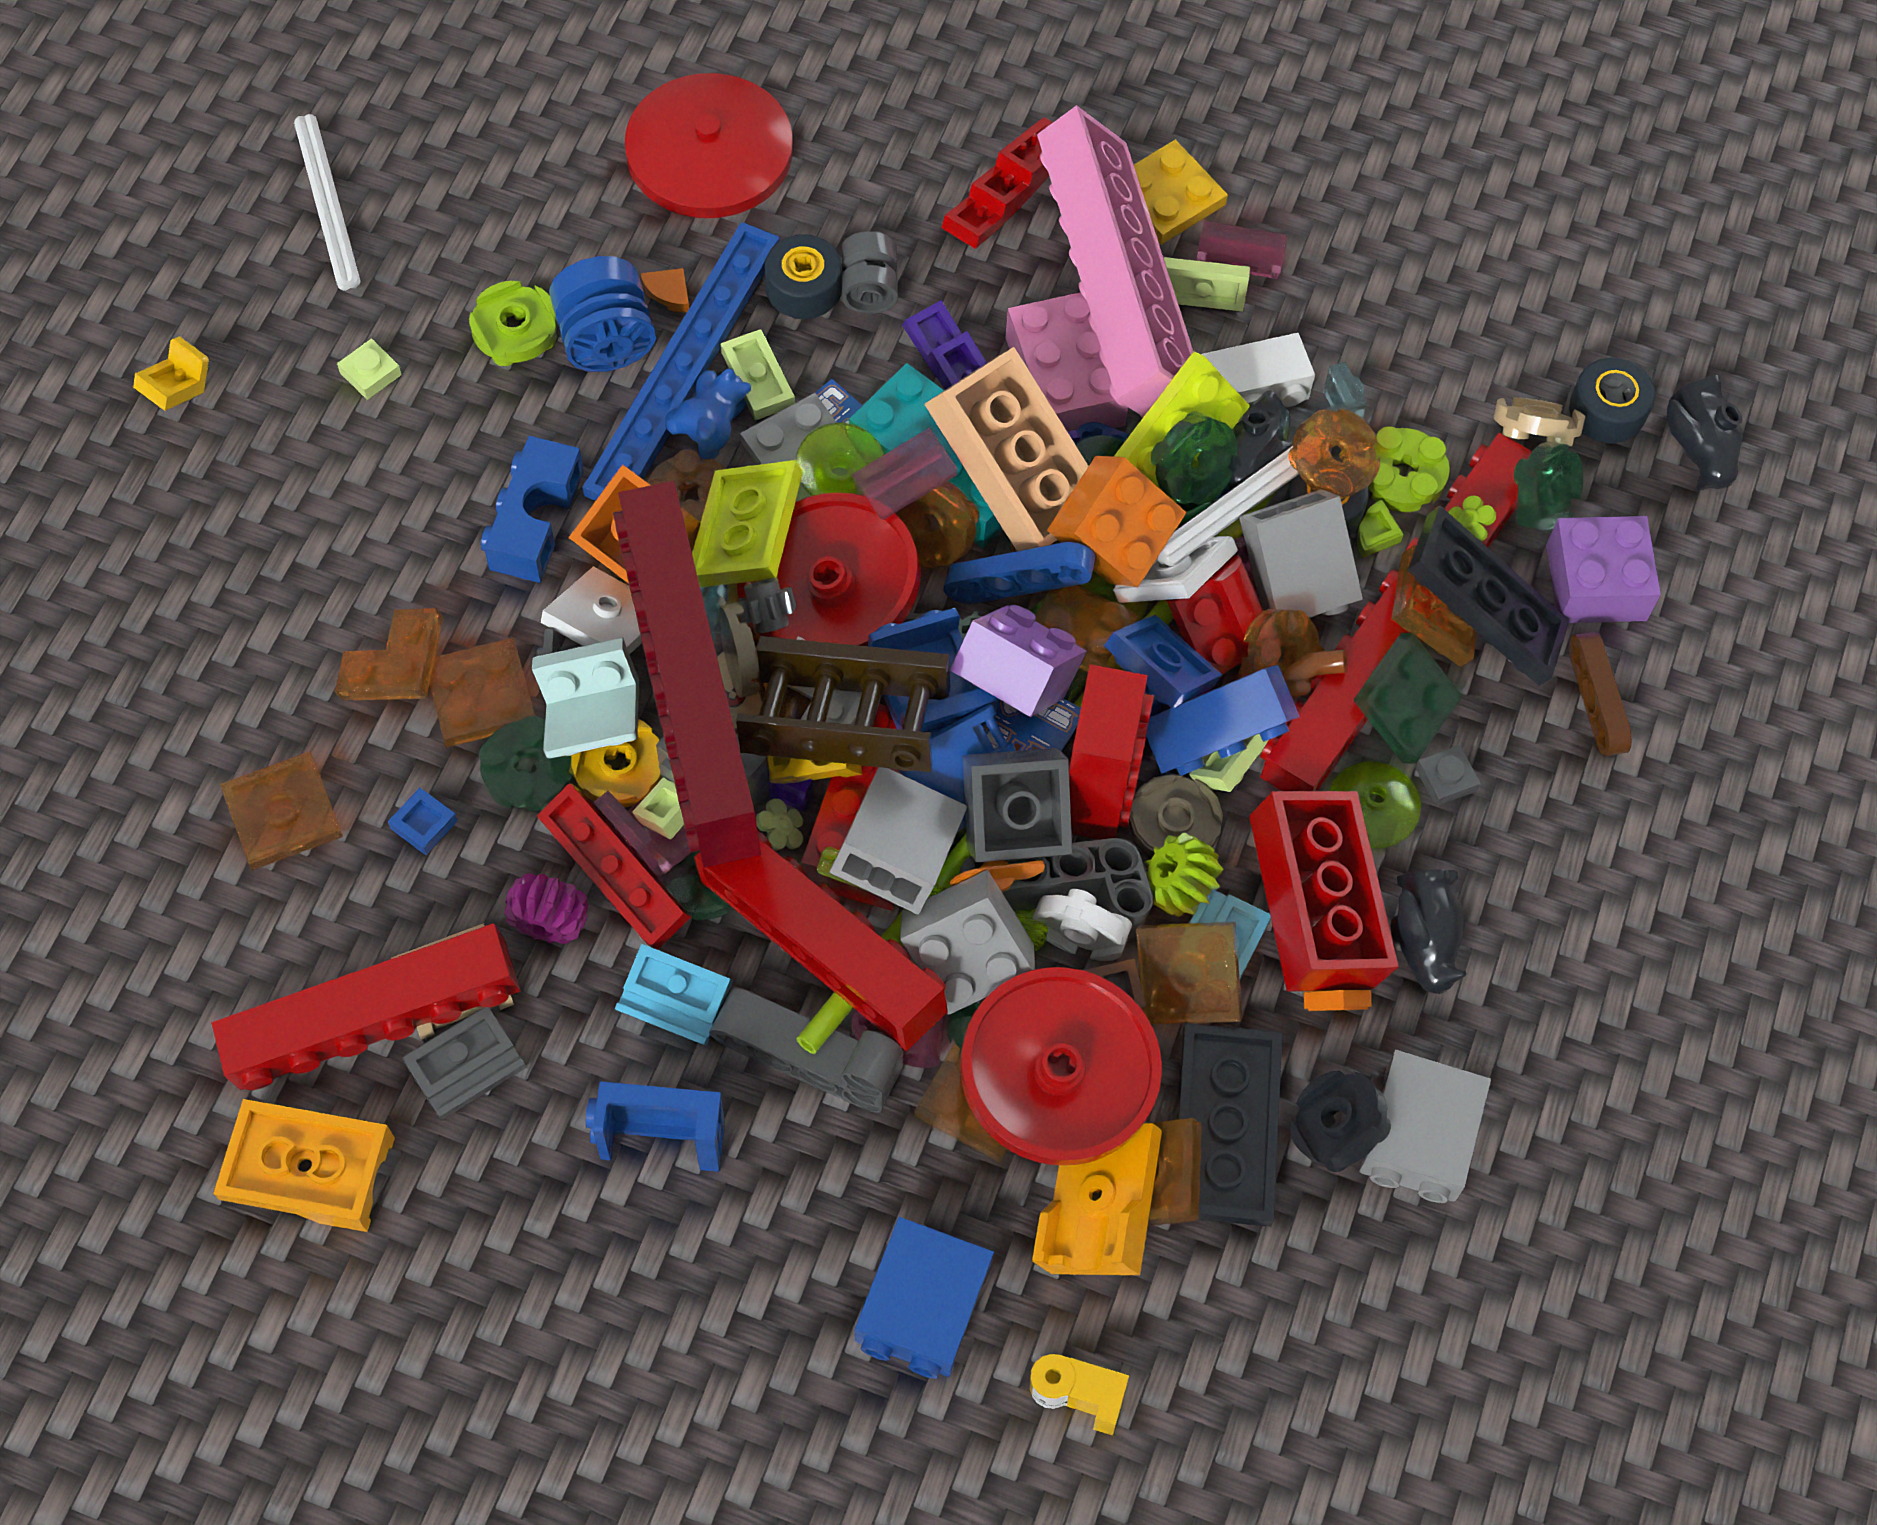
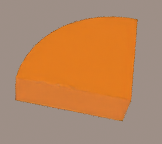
M683 268L641 273L643 289L650 299L652 298L667 306L668 310L673 312H687L689 310Z
M1371 990L1303 992L1304 1009H1308V1011L1368 1010V1007H1372Z

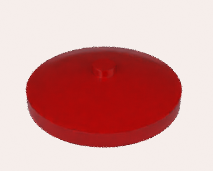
M702 73L674 79L648 94L639 103L629 119L625 133V150L628 168L633 180L639 189L653 202L671 212L684 216L721 218L736 215L756 207L768 199L780 187L791 165L793 141L790 122L784 109L766 90L736 76Z
M825 493L796 501L776 578H778L780 589L792 587L797 608L794 609V613L787 614L789 625L781 629L756 633L753 622L749 624L759 638L764 636L796 640L799 636L806 641L868 646V635L889 623L899 625L904 622L918 594L921 578L920 560L906 525L891 509L874 499L862 495ZM756 581L737 583L738 598L746 597L744 586Z
M1052 967L1036 969L1017 975L999 985L984 999L975 1011L963 1040L960 1056V1073L967 1102L976 1119L991 1137L1011 1152L1026 1159L1049 1165L1067 1166L1089 1163L1106 1157L1123 1147L1135 1136L1145 1123L1156 1102L1162 1077V1061L1158 1040L1151 1023L1139 1005L1126 992L1112 982L1090 972L1073 968Z

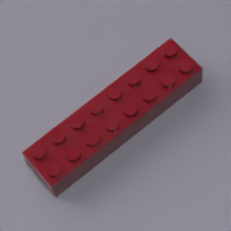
M669 481L618 492L622 511L613 512L689 850L690 852L700 850L704 868L761 855L755 811L675 482Z

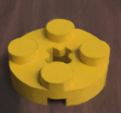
M638 719L637 739L616 746L610 745L571 755L572 771L580 791L588 799L602 806L612 808L637 807L661 780L656 748L659 739L652 732V728L644 721ZM618 753H624L626 761L630 763L629 766L624 767L622 770H613L611 765L606 764L607 759L614 760Z

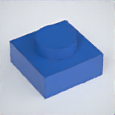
M420 787L388 821L391 830L425 855L458 822L453 811Z

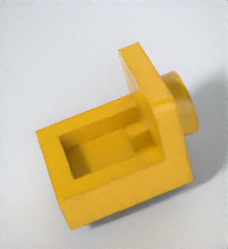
M178 336L170 341L168 359L135 373L133 388L166 411L204 393L209 359L205 354Z

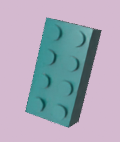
M906 363L849 419L848 438L856 448L867 455L868 463L984 549L1003 528L924 405V403L944 390Z

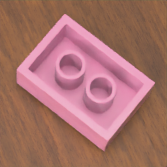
M1081 292L1008 308L1005 338L1009 349L1015 347L1067 432L1078 430L1081 425L1090 422L1102 423L1112 428L1125 426L1128 407L1120 406L1110 393L1109 385L1112 382L1108 369L1100 359V342L1089 323L1091 312L1088 302Z

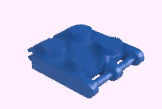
M988 704L931 735L933 760L931 772L899 771L903 776L965 805L962 755L1016 751V748L1012 741L1007 742L993 717L997 712L992 704ZM984 721L998 745L996 748H993L981 725ZM965 814L958 831L966 827Z

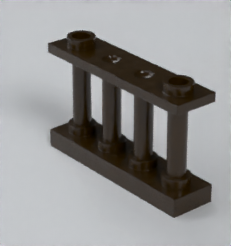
M760 636L757 647L761 683L768 684L759 715L740 713L737 715L736 725L740 753L883 767L903 771H932L931 733L921 732L928 700H942L949 697L951 688L949 654ZM787 685L815 688L806 720L778 717ZM834 690L862 692L854 725L826 722ZM881 694L909 697L902 730L873 727Z

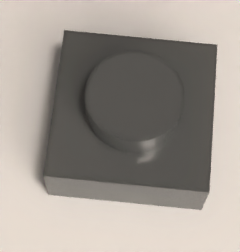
M1461 745L1419 759L1415 767L1435 807L1475 793L1481 784Z

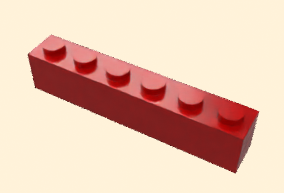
M759 830L758 837L761 855L705 868L703 867L700 852L694 857L703 884L889 1038L898 1043L906 1052L948 1012L945 996L946 986L934 971L929 968L921 970L911 962L908 953L898 942L893 939L885 941L875 932L871 922L858 911L851 913L840 904L839 898L831 888L824 883H820L817 886L807 878L802 866L791 856L783 858L776 853L769 840Z
M493 923L213 1021L211 1024L224 1076L239 1090H258L270 1085L273 1082V1078L290 1072L295 1074L310 1072L318 1068L320 1062L336 1056L351 1057L358 1055L368 1048L367 1045L384 1039L394 1041L406 1038L414 1033L417 1026L432 1022L435 1024L449 1023L458 1019L462 1012L478 1006L494 1007L508 1000L509 995L520 992V987L506 940Z

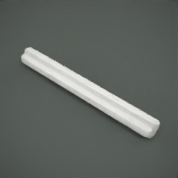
M312 114L298 116L294 124L337 286L344 291L350 288H357L361 281L317 118Z
M1304 437L1172 534L1159 554L1158 561L1162 565L1167 564L1169 567L1176 565L1236 521L1240 516L1247 513L1319 460L1323 455V450L1320 447L1321 442L1317 438Z

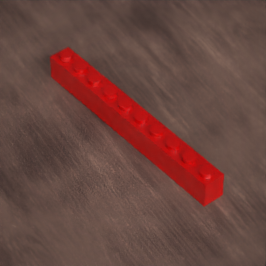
M1498 433L1489 447L1482 443L1477 449L1469 464V467L1473 468L1469 475L1465 477L1460 474L1447 494V498L1451 500L1444 509L1449 512L1451 508L1458 506L1463 510V502L1469 496H1478L1482 499L1483 506H1491L1496 512V520L1490 525H1482L1488 532L1487 538L1482 543L1489 548L1536 482L1545 458L1505 435ZM1415 537L1407 547L1402 557V560L1406 563L1398 572L1392 569L1384 579L1379 589V592L1383 594L1376 604L1369 601L1361 611L1356 621L1359 629L1354 636L1351 637L1345 634L1335 650L1346 651L1348 660L1347 673L1316 675L1310 684L1312 694L1306 703L1300 700L1295 703L1300 717L1286 722L1289 732L1284 733L1281 737L1277 736L1269 739L1260 755V758L1265 760L1260 778L1279 790H1320L1448 606L1427 587L1419 584L1415 577L1407 571L1419 538Z

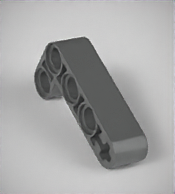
M1110 838L1072 843V854L1004 860L1009 864L1044 861L1045 865L1042 873L1028 879L1030 882L1015 880L1012 886L1003 892L1013 911L1036 909L1039 900L1044 895L1067 896L1069 890L1080 889L1092 894L1096 898L1097 902L1095 905L1102 907L1110 913L1119 914L1129 919L1132 927L1128 939H1131L1140 933L1153 904V895L1140 853L1131 842L1125 839ZM970 856L964 861L959 874L981 868L985 862H976ZM1109 866H1113L1120 871L1113 870ZM1063 871L1070 872L1076 877L1069 876L1065 874ZM1121 907H1126L1130 909L1132 912H1127L1123 910Z
M732 988L709 1031L710 1035L717 1042L862 1109L875 1113L881 1112L903 1068V1050L898 1043L874 1031H864L858 1041L835 1030L816 1054H812L802 1048L796 1040L811 1019L744 989Z

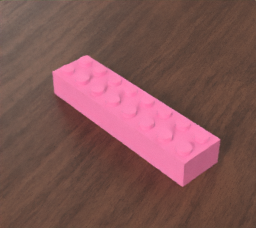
M1076 105L1037 134L1042 149L1040 159L1048 170L1052 183L1049 189L1053 198L1058 203L1061 213L1059 222L1067 234L1071 246L1069 256L1078 269L1081 279L1079 289L1087 300L1091 312L1089 323L1100 342L1099 356L1108 369L1112 382L1109 385L1110 393L1120 406L1129 407L1143 418L1193 353V349L1127 143Z

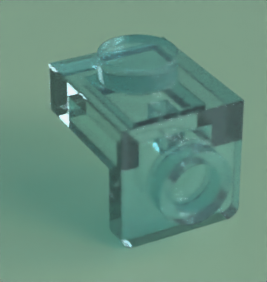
M1346 362L1329 366L1323 392L1331 407L1325 408L1320 418L1318 428L1322 432V439L1333 435L1338 437L1346 436L1359 428L1367 405L1364 399L1363 385L1357 376L1351 374Z

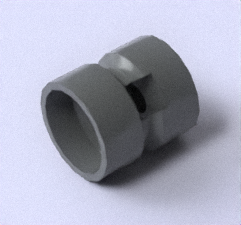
M864 231L851 235L842 243V301L846 307L853 311L875 314L892 308L897 302V245L886 234Z

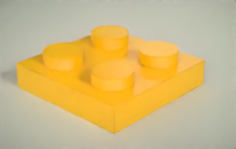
M1176 139L1134 164L1157 240L1161 245L1222 208L1227 203L1228 194Z

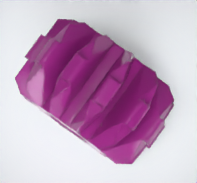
M529 873L515 879L513 887L509 889L505 900L504 915L506 916V922L511 927L517 928L520 934L530 935L534 940H545L549 944L555 941L566 944L570 943L571 940L577 939L580 930H583L588 916L586 912L589 904L586 901L587 896L582 891L576 890L573 884L560 881L559 877L554 879L547 877L545 874L536 876Z

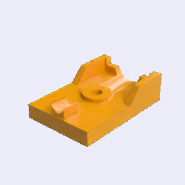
M243 1099L213 1194L218 1200L293 1213L319 1224L368 1232L371 1222L369 1215L373 1205L375 1177L381 1163L386 1160L388 1150L392 1149L395 1137L385 1124ZM304 1160H310L312 1162L311 1168L306 1172L300 1171V1163Z
M1144 1123L1130 1141L1106 1157L1079 1165H1059L1053 1201L1040 1212L1032 1262L1050 1274L1140 1275L1162 1135L1160 1128L1153 1123ZM1102 1191L1101 1197L1093 1201V1193Z

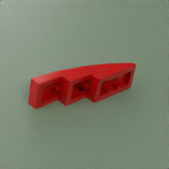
M1043 117L999 151L995 166L972 183L969 196L945 214L941 228L976 249L1003 226L1049 177L1048 170L1040 159L1042 149L1037 134L1053 122Z

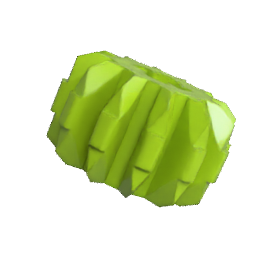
M1182 833L1177 838L1168 835L1163 847L1154 846L1155 854L1152 859L1143 862L1148 869L1146 876L1153 895V904L1168 914H1174L1178 917L1186 912L1195 915L1199 903L1210 904L1208 895L1212 890L1220 888L1216 878L1224 869L1217 861L1219 855L1214 852L1213 847L1204 841L1186 833Z

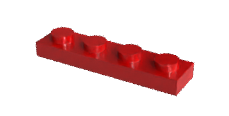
M569 783L537 815L539 820L649 947L658 950L691 918L578 787Z

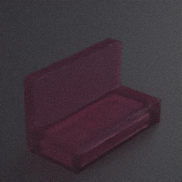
M1204 221L1196 261L1250 267L1249 274L1279 279L1286 251L1287 235Z
M929 427L853 473L852 477L856 493L866 497L880 519H886L952 479L958 472L956 465Z
M608 790L594 801V804L609 824L658 879L691 853L684 825L670 840L640 824L632 813L643 799L629 810H626Z

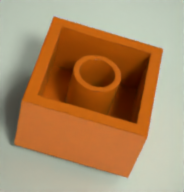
M1095 456L1047 531L1061 543H1079L1093 550L1096 555L1093 570L1109 584L1138 588L1187 512L1125 457Z
M622 464L569 536V539L628 583L613 512L622 511L618 492L650 486V484ZM681 508L692 551L701 522Z

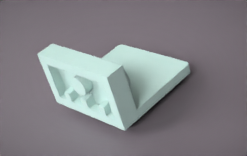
M623 638L533 657L532 671L546 702L544 752L547 758L574 755L582 751L610 745L616 746L637 739L639 678Z

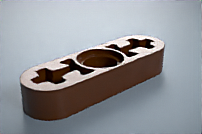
M1598 632L1572 635L1569 643L1571 664L1598 750L1603 756L1628 753L1632 743L1631 729L1603 640Z

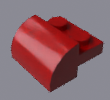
M1236 554L1217 570L1190 598L1166 600L1184 641L1221 674H1224L1246 659L1258 661L1275 644V636L1242 559Z

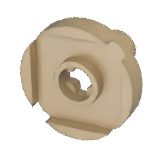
M1514 397L1512 406H1507L1504 398L1497 400L1494 420L1503 426L1502 434L1516 439H1528L1529 434L1547 436L1546 441L1554 445L1572 446L1574 437H1579L1582 434L1585 415L1574 410L1571 418L1561 414L1563 405L1537 399Z

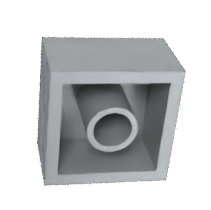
M988 870L927 898L919 915L907 909L902 910L900 940L921 970L924 968L931 969L944 982L946 986L945 996L948 1015L986 998L993 990L1007 980L1022 973L1035 970L1034 944Z

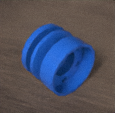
M597 256L583 259L566 267L553 279L549 288L551 303L557 323L560 325L561 338L564 343L567 359L576 368L589 372H607L620 369L640 360L651 350L656 340L655 329L650 319L648 306L645 304L644 292L637 269L629 261L614 256Z

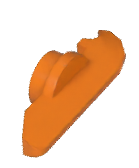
M1004 860L986 861L982 864L981 868L965 871L955 876L950 881V885L954 886L988 870L1003 893L1012 886L1013 881L1029 879L1042 873L1045 865L1044 861L1009 864Z

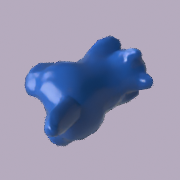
M726 369L718 376L714 371H704L697 380L695 396L682 402L679 407L667 413L665 421L668 431L672 435L687 434L698 443V455L700 458L707 461L714 460L730 438L731 421L738 417L746 406L744 397L751 391L750 383L743 382L733 369Z

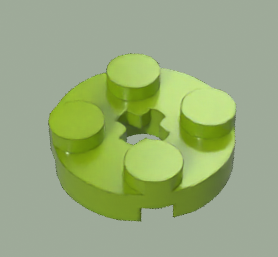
M504 281L485 289L476 299L477 306L474 308L473 313L470 312L469 317L472 337L477 347L484 354L492 357L495 364L510 366L513 363L528 361L541 355L556 344L558 323L550 296L543 289L535 286V290L530 287H522L521 281ZM510 316H514L516 320L525 319L520 326H506L507 318Z
M1388 426L1380 429L1376 437L1365 447L1359 465V472L1362 473L1368 489L1373 493L1372 499L1375 502L1383 500L1389 510L1407 513L1421 510L1422 505L1428 504L1432 500L1434 503L1440 498L1449 477L1450 467L1445 455L1446 446L1439 438L1430 437L1414 429ZM1400 463L1407 464L1414 471H1410L1407 477L1399 475V468L1394 467V465Z

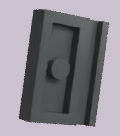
M489 1007L482 1008L402 1057L406 1067L441 1121L526 1069L523 1059L520 1058L514 1045Z

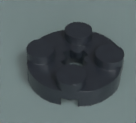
M1340 1070L1330 1071L1319 1076L1302 1091L1296 1102L1300 1107L1296 1122L1293 1119L1290 1122V1133L1296 1147L1312 1162L1324 1166L1331 1172H1341L1349 1165L1364 1158L1373 1150L1377 1143L1384 1141L1388 1137L1391 1130V1123L1387 1118V1103L1381 1090L1361 1073L1355 1072V1074L1345 1075ZM1339 1111L1343 1112L1346 1115L1344 1121L1340 1125L1330 1128L1336 1122L1334 1115Z

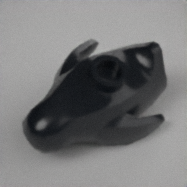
M1712 375L1680 388L1670 398L1667 406V421L1672 435L1682 446L1686 456L1700 470L1696 486L1698 490L1722 489L1733 484L1738 474V460L1743 440V430L1740 425L1742 423V415L1736 406L1725 402L1721 391L1720 377Z
M1271 390L1266 391L1250 405L1219 447L1221 457L1225 460L1224 482L1230 490H1233L1304 438V434L1299 432L1287 440L1291 416L1277 394Z
M1434 869L1410 872L1397 876V885L1402 888V893L1399 896L1398 914L1391 921V934L1395 942L1400 944L1401 951L1422 988L1427 992L1435 994L1446 992L1456 981L1462 979L1467 974L1466 971L1455 967V959L1463 940L1462 935L1465 927L1463 909L1454 891V884L1458 880V873L1455 870Z

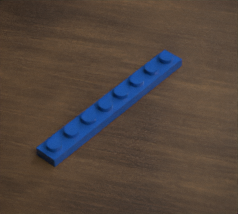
M743 222L739 224L583 485L585 497L596 501L622 464L644 479L670 435L665 421L667 413L679 407L682 402L692 398L696 390L698 378L704 371L709 369L721 348V343L726 340L765 273V259L770 249L780 241L779 236Z

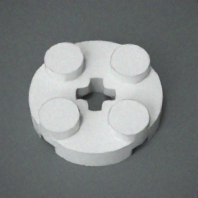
M1080 889L1069 890L1067 896H1042L1032 921L1037 920L1034 927L1037 933L1049 943L1072 954L1076 953L1078 946L1093 950L1090 959L1098 961H1111L1121 957L1132 923L1122 915L1110 913L1102 907L1095 905L1097 902L1096 898L1092 894Z

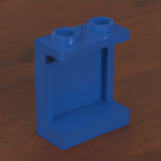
M956 608L945 611L932 610L923 614L919 619L899 625L896 623L883 625L868 635V647L949 654V666L951 669L963 643V638L959 631L960 616ZM950 671L951 688L949 697L942 700H928L921 732H930L932 735L988 704H992L994 709L997 710V697ZM883 695L896 728L902 730L909 697ZM985 721L981 723L982 726L987 725Z
M599 1082L597 1098H589L586 1128H591L590 1143L597 1145L601 1160H611L614 1137L617 1134L695 1141L699 1170L719 1172L725 1131L724 1111L720 1092Z
M898 1217L854 1329L855 1342L862 1344L861 1351L871 1357L888 1361L890 1356L910 1363V1370L927 1378L937 1379L939 1374L950 1377L954 1368L955 1358L983 1283H986L994 1252Z

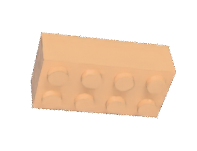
M1012 347L924 403L1015 549L1022 551L1048 546L1057 540L1047 529L1089 466L1015 347Z

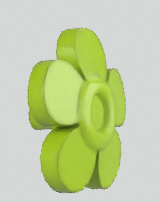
M1478 496L1467 497L1463 502V510L1457 506L1451 508L1448 512L1481 542L1488 535L1487 530L1482 525H1490L1496 520L1495 510L1489 505L1483 506V501Z

